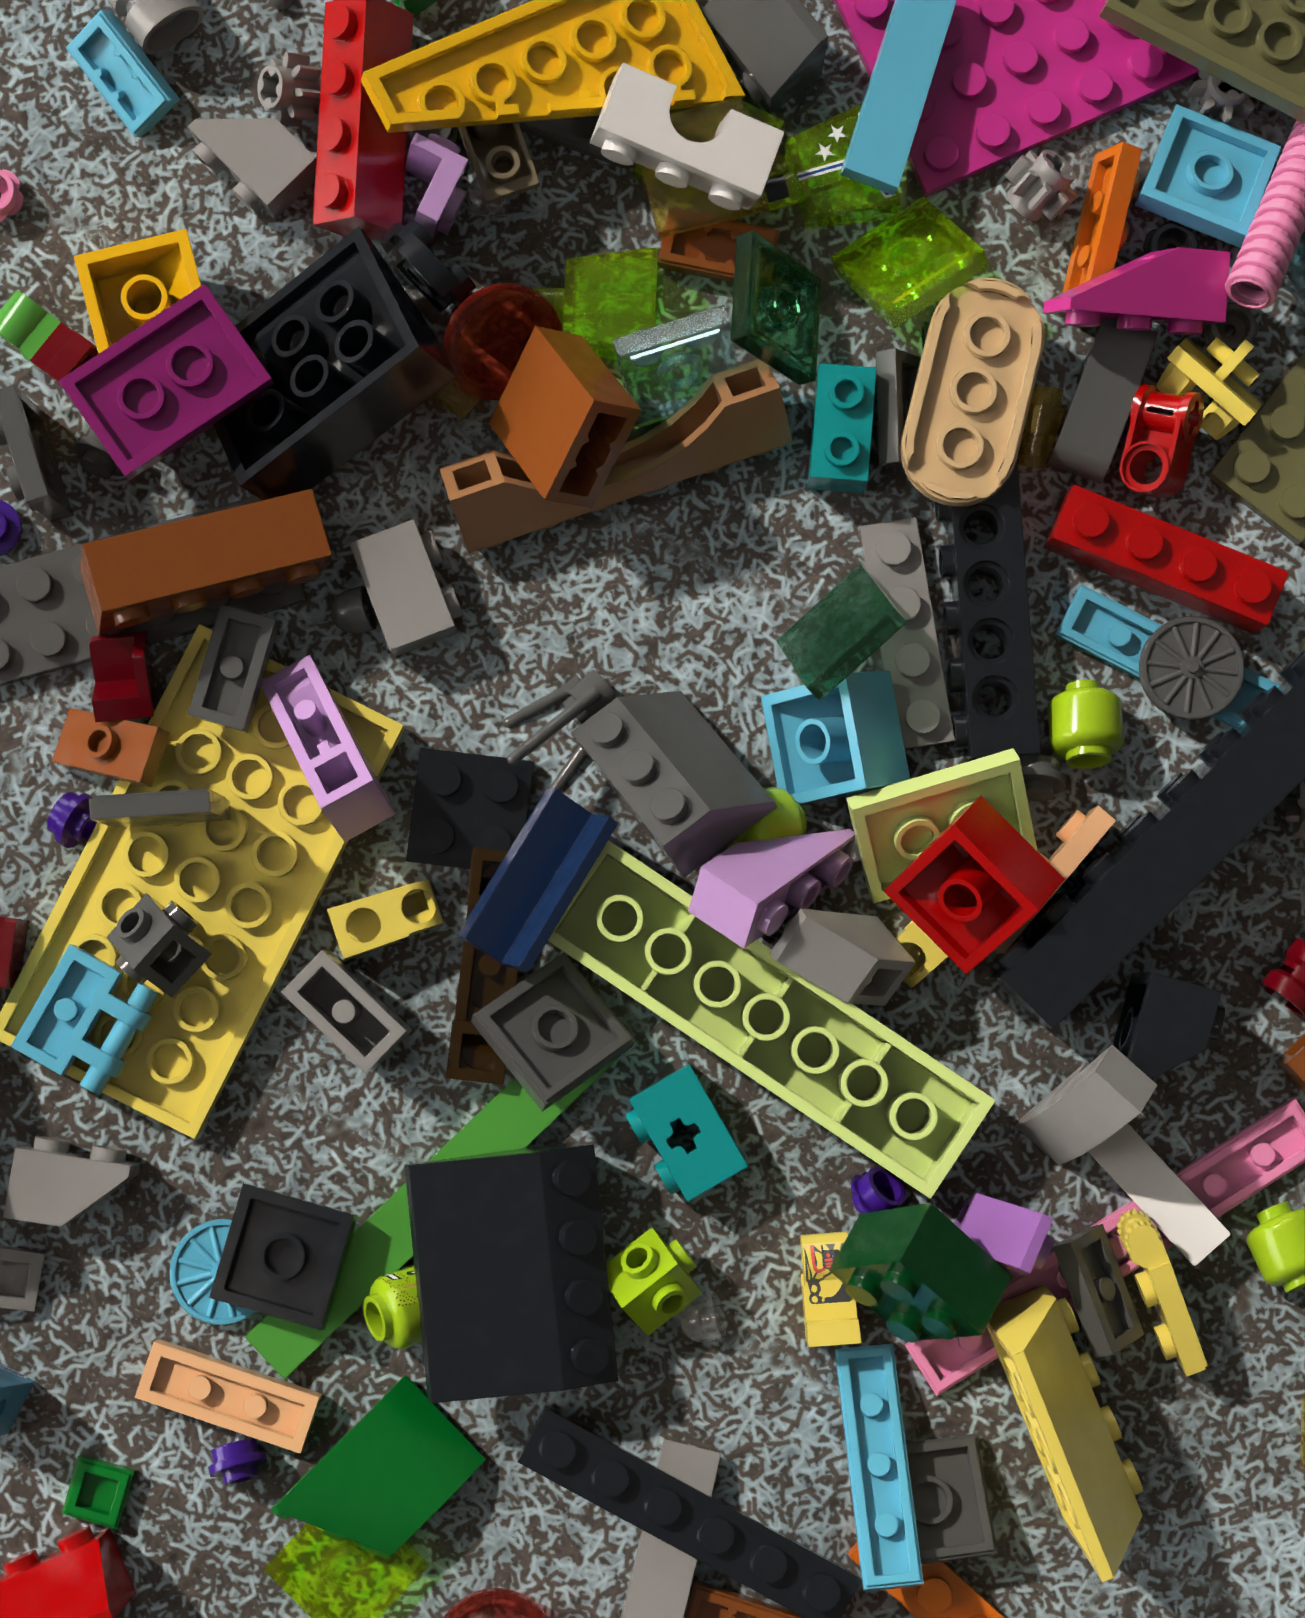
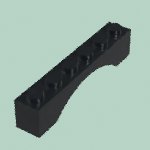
M544 1406L517 1457L518 1463L804 1618H842L861 1580L853 1571L703 1493L547 1406Z

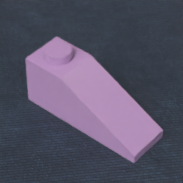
M311 655L264 679L261 687L321 810L344 842L395 815L396 813L376 773Z

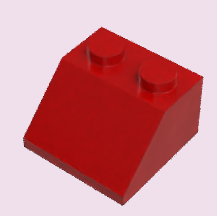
M980 796L887 886L884 892L965 974H968L1034 916L1065 879Z
M90 1526L81 1528L57 1541L59 1551L39 1558L35 1549L3 1564L6 1574L0 1577V1618H115L136 1595V1590L110 1528L95 1535Z

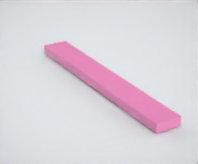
M1292 1098L1178 1170L1175 1174L1210 1212L1218 1218L1305 1163V1112L1298 1101ZM1133 1200L1092 1225L1103 1224L1123 1278L1141 1267L1132 1263L1128 1252L1123 1248L1120 1235L1117 1232L1119 1228L1116 1225L1119 1223L1118 1217L1122 1216V1212L1126 1213L1127 1209L1134 1210L1135 1208L1140 1211V1207ZM1155 1225L1160 1233L1159 1236L1164 1243L1165 1249L1168 1250L1173 1247L1174 1244ZM1054 1250L1050 1252L1040 1270L1033 1267L1030 1274L1010 1279L999 1303L1045 1285L1057 1300L1066 1298L1072 1310H1074L1075 1305L1067 1284L1060 1273ZM987 1327L980 1336L956 1337L950 1340H920L904 1344L936 1396H939L998 1358Z

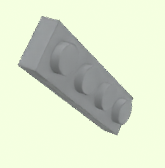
M913 517L860 526L859 533L883 670H890L904 748L909 750L951 743L955 741L917 519Z

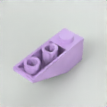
M846 829L781 837L771 840L735 843L701 866L688 912L744 949L762 935L770 936L774 934L788 916L796 910H800V908L808 909L818 894L829 886L838 887L845 880L853 865V858L849 855L855 840L854 831Z

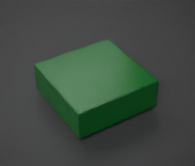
M83 1454L79 1455L61 1514L118 1529L122 1523L136 1469Z

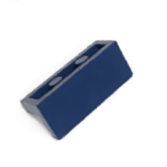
M547 788L457 936L500 965L527 973L532 968L617 827L618 822L607 815L592 814L559 790Z

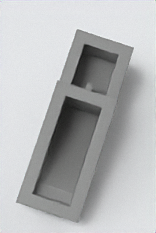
M1111 1045L1090 1064L1087 1062L1082 1064L1028 1111L1015 1127L1058 1165L1063 1164L1098 1146L1139 1115L1158 1085L1115 1046Z

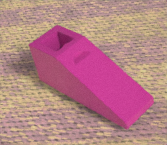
M1184 247L1150 252L1044 301L1043 313L1065 315L1064 325L1098 327L1100 326V318L1117 319L1116 329L1150 331L1152 322L1168 323V334L1201 335L1203 325L1226 322L1228 294L1226 293L1225 283L1229 277L1231 252Z

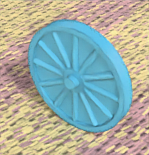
M230 1219L211 1220L189 1231L177 1245L170 1263V1284L178 1303L194 1318L214 1325L237 1323L256 1312L209 1298L232 1220Z

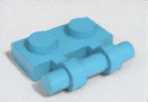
M69 944L10 1047L59 1075H66L76 1057L88 1063L90 1067L80 1085L97 1095H101L110 1077H118L126 1061L122 1056L137 1030L144 1032L152 1018L148 1011L159 992L146 984L141 985L138 983L128 1001L120 998L113 993L125 973L77 945ZM104 1011L117 1020L103 1045L98 1046L87 1038Z

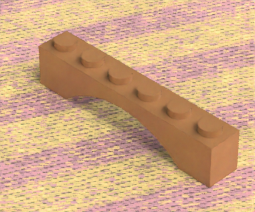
M765 357L711 375L693 398L668 420L643 436L625 443L592 508L544 500L514 457L508 453L492 450L439 469L468 553H472L484 548L499 546L507 540L539 529L552 528L560 522L592 511L607 509L615 503L647 492L662 490L667 485L699 474L712 473L720 467L752 456L767 454L775 448L793 443L780 386Z

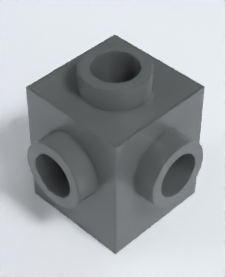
M147 893L133 908L127 910L121 916L117 926L107 936L121 954L116 961L117 965L129 977L141 985L148 980L172 998L212 955L192 931L198 925V922L184 908L173 900L164 907Z

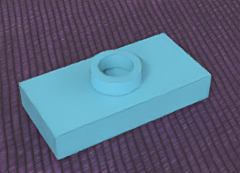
M100 10L66 47L67 51L134 137H142L150 131L180 100L111 10Z

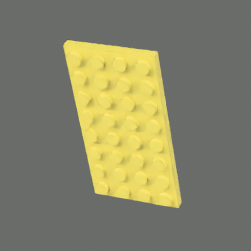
M201 624L198 625L154 711V717H151L148 725L159 727L170 733L153 786L147 787L119 780L112 795L207 788L225 796L229 800L230 820L119 828L97 822L0 1012V1042L11 1046L69 944L77 945L124 972L116 963L121 954L107 936L117 926L121 916L127 910L133 908L146 893L164 907L173 900L198 922V925L192 931L212 955L173 998L146 980L144 984L159 992L148 1011L152 1018L144 1032L137 1030L122 1056L126 1061L118 1077H110L102 1093L193 1139L199 1138L348 841L344 842L321 810L262 687L248 733L192 718L188 715L213 631ZM269 659L264 679L281 671L286 666ZM330 689L380 780L406 727ZM125 973L113 994L128 1001L138 983ZM103 1011L87 1039L98 1046H102L117 1019ZM76 1057L66 1075L81 1082L90 1065Z

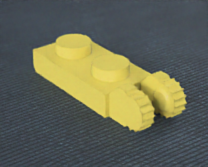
M1135 1208L1134 1210L1127 1209L1126 1213L1122 1212V1216L1118 1217L1119 1223L1116 1225L1119 1229L1117 1232L1120 1235L1122 1246L1128 1252L1132 1263L1142 1266L1144 1270L1134 1276L1146 1307L1150 1308L1156 1305L1163 1324L1153 1327L1161 1351L1166 1361L1176 1358L1186 1376L1204 1371L1208 1364L1164 1243L1159 1236L1160 1233L1147 1213L1144 1214L1141 1209L1140 1211Z

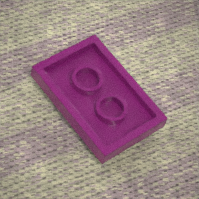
M203 284L58 381L128 481L273 385L272 378L206 284Z

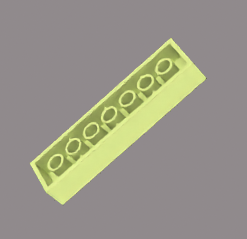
M608 840L548 941L931 1199L996 1100L855 1005L845 1003L775 961L770 954L772 949L760 941L755 940L743 949L688 912L692 900L690 894Z

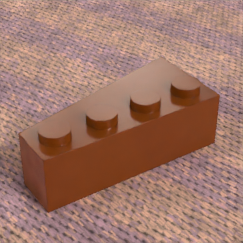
M308 489L84 543L81 550L80 573L98 635L101 636L174 613L194 611L206 606L208 603L224 598L241 599L250 597L264 591V586L286 580L287 585H297L312 581L321 576L320 570L326 568L332 554L313 490Z

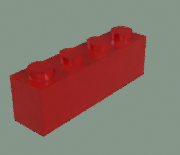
M332 0L325 2L313 225L344 237L360 227L371 240H377L395 223L402 225L407 131L391 133L386 131L361 83L364 71L412 51L414 14L386 0Z
M1075 484L1064 495L1043 546L1046 550L1252 634L1269 624L1289 574L1288 571Z

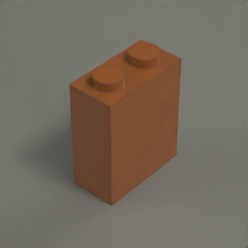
M535 326L489 424L544 500L592 508L642 410L583 336Z

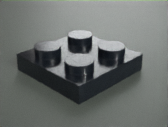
M420 748L406 862L470 869L473 847L509 851L528 820L534 761L520 760L517 764L510 765L507 758Z
M243 1183L209 1298L318 1330H324L358 1215Z

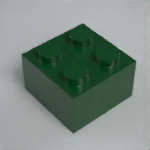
M932 1203L860 1214L829 1269L832 1274L846 1285L845 1290L852 1299L860 1304L871 1307L887 1321L886 1328L894 1336L911 1343L920 1340H950L956 1337L982 1335L1012 1277Z

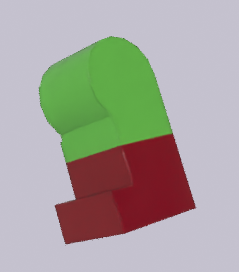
M18 290L12 294L0 309V337L16 348L27 361L59 386H61L58 382L60 379L98 355V350L93 343L78 332L67 327Z

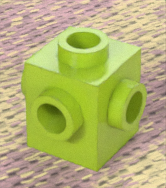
M653 1227L629 1243L620 1253L606 1263L609 1290L621 1308L647 1336L670 1318L681 1313L689 1303L703 1293L690 1275V1272L698 1266L677 1239L667 1244Z

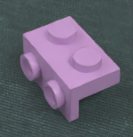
M415 133L409 146L405 171L430 184L416 211L414 220L433 239L437 231L448 236L466 194V191L460 189L459 186L468 159L459 155L461 150L455 143L440 135L431 133L426 138Z

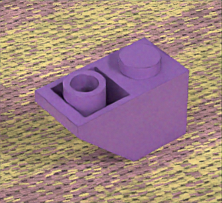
M979 1193L966 1197L954 1223L1012 1276L1011 1279L1030 1274L1033 1267L1040 1270L1045 1264L1054 1243V1237L1047 1234L1053 1218L1043 1213Z

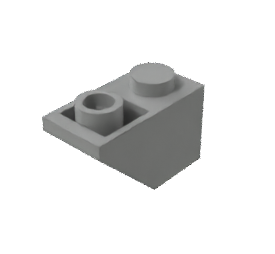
M276 118L195 119L188 126L197 144L192 150L193 154L213 175L217 176L224 170L237 183L232 192L255 215L264 209L276 220L315 182L316 157Z
M801 908L787 922L782 936L770 952L775 961L848 1004L885 1006L916 963L877 916Z
M35 1136L34 1145H24L16 1147L14 1150L3 1218L58 1227L72 1223L137 1176L140 1171L141 1162L126 1160L127 1150L122 1148L92 1145L91 1154L69 1151V1140Z

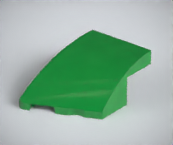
M405 1375L270 1510L279 1518L287 1519L292 1517L323 1529L322 1534L339 1541H354L361 1549L387 1559L467 1481L486 1459L433 1403L428 1402V1398Z

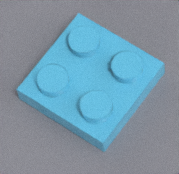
M1176 104L1135 206L1241 248L1249 227L1254 220L1281 146Z

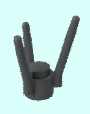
M592 670L582 679L575 675L561 688L504 719V726L511 728L565 700L561 703L565 710L509 754L507 757L508 763L510 765L517 764L572 720L580 726L617 698V694L602 676L595 670ZM580 745L549 788L561 791L585 760L587 754Z

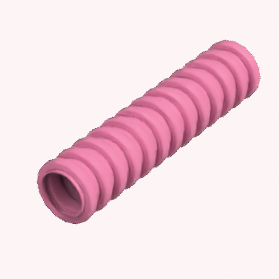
M1298 120L1293 125L1288 141L1277 162V167L1271 176L1260 206L1255 213L1254 220L1242 243L1243 246L1237 255V260L1231 269V274L1225 283L1226 293L1230 299L1245 308L1255 310L1266 309L1274 303L1277 291L1283 283V278L1295 254L1294 251L1305 230V124Z

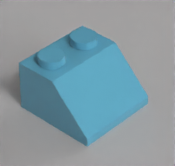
M890 670L843 673L761 696L777 788L785 789L800 805L858 795L910 779Z

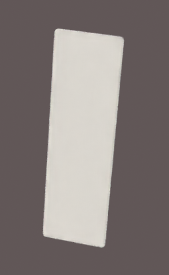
M1128 1123L1098 1146L1088 1151L1140 1209L1148 1214L1153 1223L1192 1265L1196 1266L1230 1236V1232Z

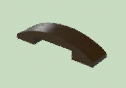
M473 847L466 905H468L466 920L508 851ZM465 941L463 942L455 1018L452 1020L446 1078L504 1085L506 1065L471 1023L473 1014L517 985L519 970L500 965Z

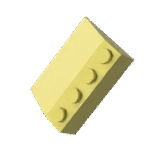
M1043 1285L999 1303L986 1327L1065 1524L1100 1580L1104 1583L1115 1577L1143 1516L1135 1495L1144 1491L1129 1458L1123 1461L1120 1460L1114 1441L1122 1439V1434L1110 1407L1106 1405L1100 1408L1092 1388L1101 1385L1093 1361L1087 1351L1078 1354L1071 1334L1079 1331L1072 1308L1066 1298L1057 1300L1051 1291Z

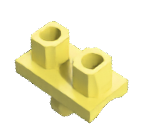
M1186 337L1167 357L1171 363L1166 367L1156 384V388L1160 392L1185 396L1187 392L1192 391L1198 385L1214 399L1204 410L1201 428L1215 440L1222 438L1239 423L1245 426L1263 405L1262 402L1230 375L1232 372L1248 387L1260 375L1243 360L1254 347L1246 339L1233 351L1218 337L1215 338L1206 351L1222 364L1220 367Z

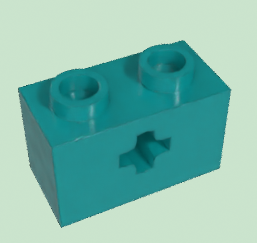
M819 363L815 378L807 489L864 493L869 474L876 367Z
M689 1063L629 1097V1101L634 1109L626 1113L625 1116L641 1144L643 1145L652 1139L663 1160L656 1163L654 1167L670 1195L681 1190L688 1202L748 1167ZM678 1118L686 1126L695 1123L699 1127V1131L693 1135L696 1146L686 1151L681 1143L671 1146L667 1140L673 1134L671 1122Z

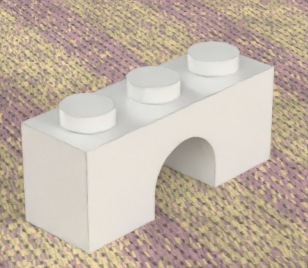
M622 63L612 80L589 143L602 148L601 154L615 163L630 166L635 162L654 170L655 177L665 184L677 188H686L687 185L709 193L708 199L722 208L740 210L742 207L749 210L762 195L784 131L731 109L718 125L714 139L701 143L689 141L675 130L670 119V104L677 85Z

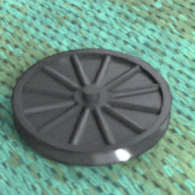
M1199 616L1180 617L1165 623L1148 638L1140 655L1139 677L1147 697L1159 710L1178 719L1199 720L1222 711L1234 700L1244 678V658L1234 636L1219 623Z

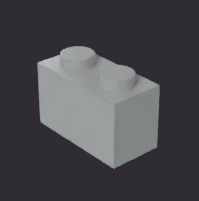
M412 519L349 543L387 645L394 657L458 633L454 619L463 616V612L452 584L441 587L433 566L443 563V559L432 531L421 534L415 520Z
M321 950L281 991L296 1008L365 1074L373 1072L413 1031L408 1024L329 950Z

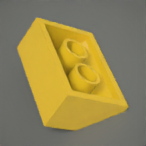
M187 229L74 256L98 354L202 286Z

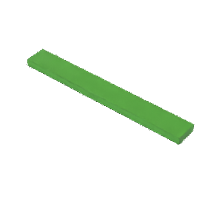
M617 1059L543 1112L518 1080L514 1078L429 1161L526 1148ZM406 1183L353 1232L324 1330H318L267 1315L245 1336L248 1342L283 1379L290 1375L364 1303V1299L370 1294L372 1284L378 1277L398 1271L413 1256Z

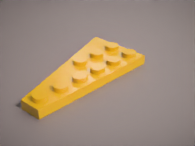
M532 0L364 71L361 78V83L388 133L599 116L612 80L622 63L677 85L670 104V110L740 104L745 97L696 0Z

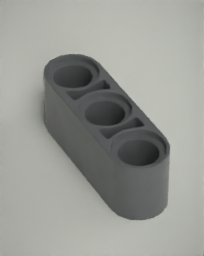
M1100 318V326L1096 327L1097 336L1091 350L1087 351L1076 381L1078 387L1072 401L1068 402L1057 432V436H1059L1053 453L1049 454L1047 459L1048 465L1099 484L1103 481L1113 459L1129 416L1134 396L1140 386L1158 335V331L1152 328L1150 331L1116 329L1117 319Z

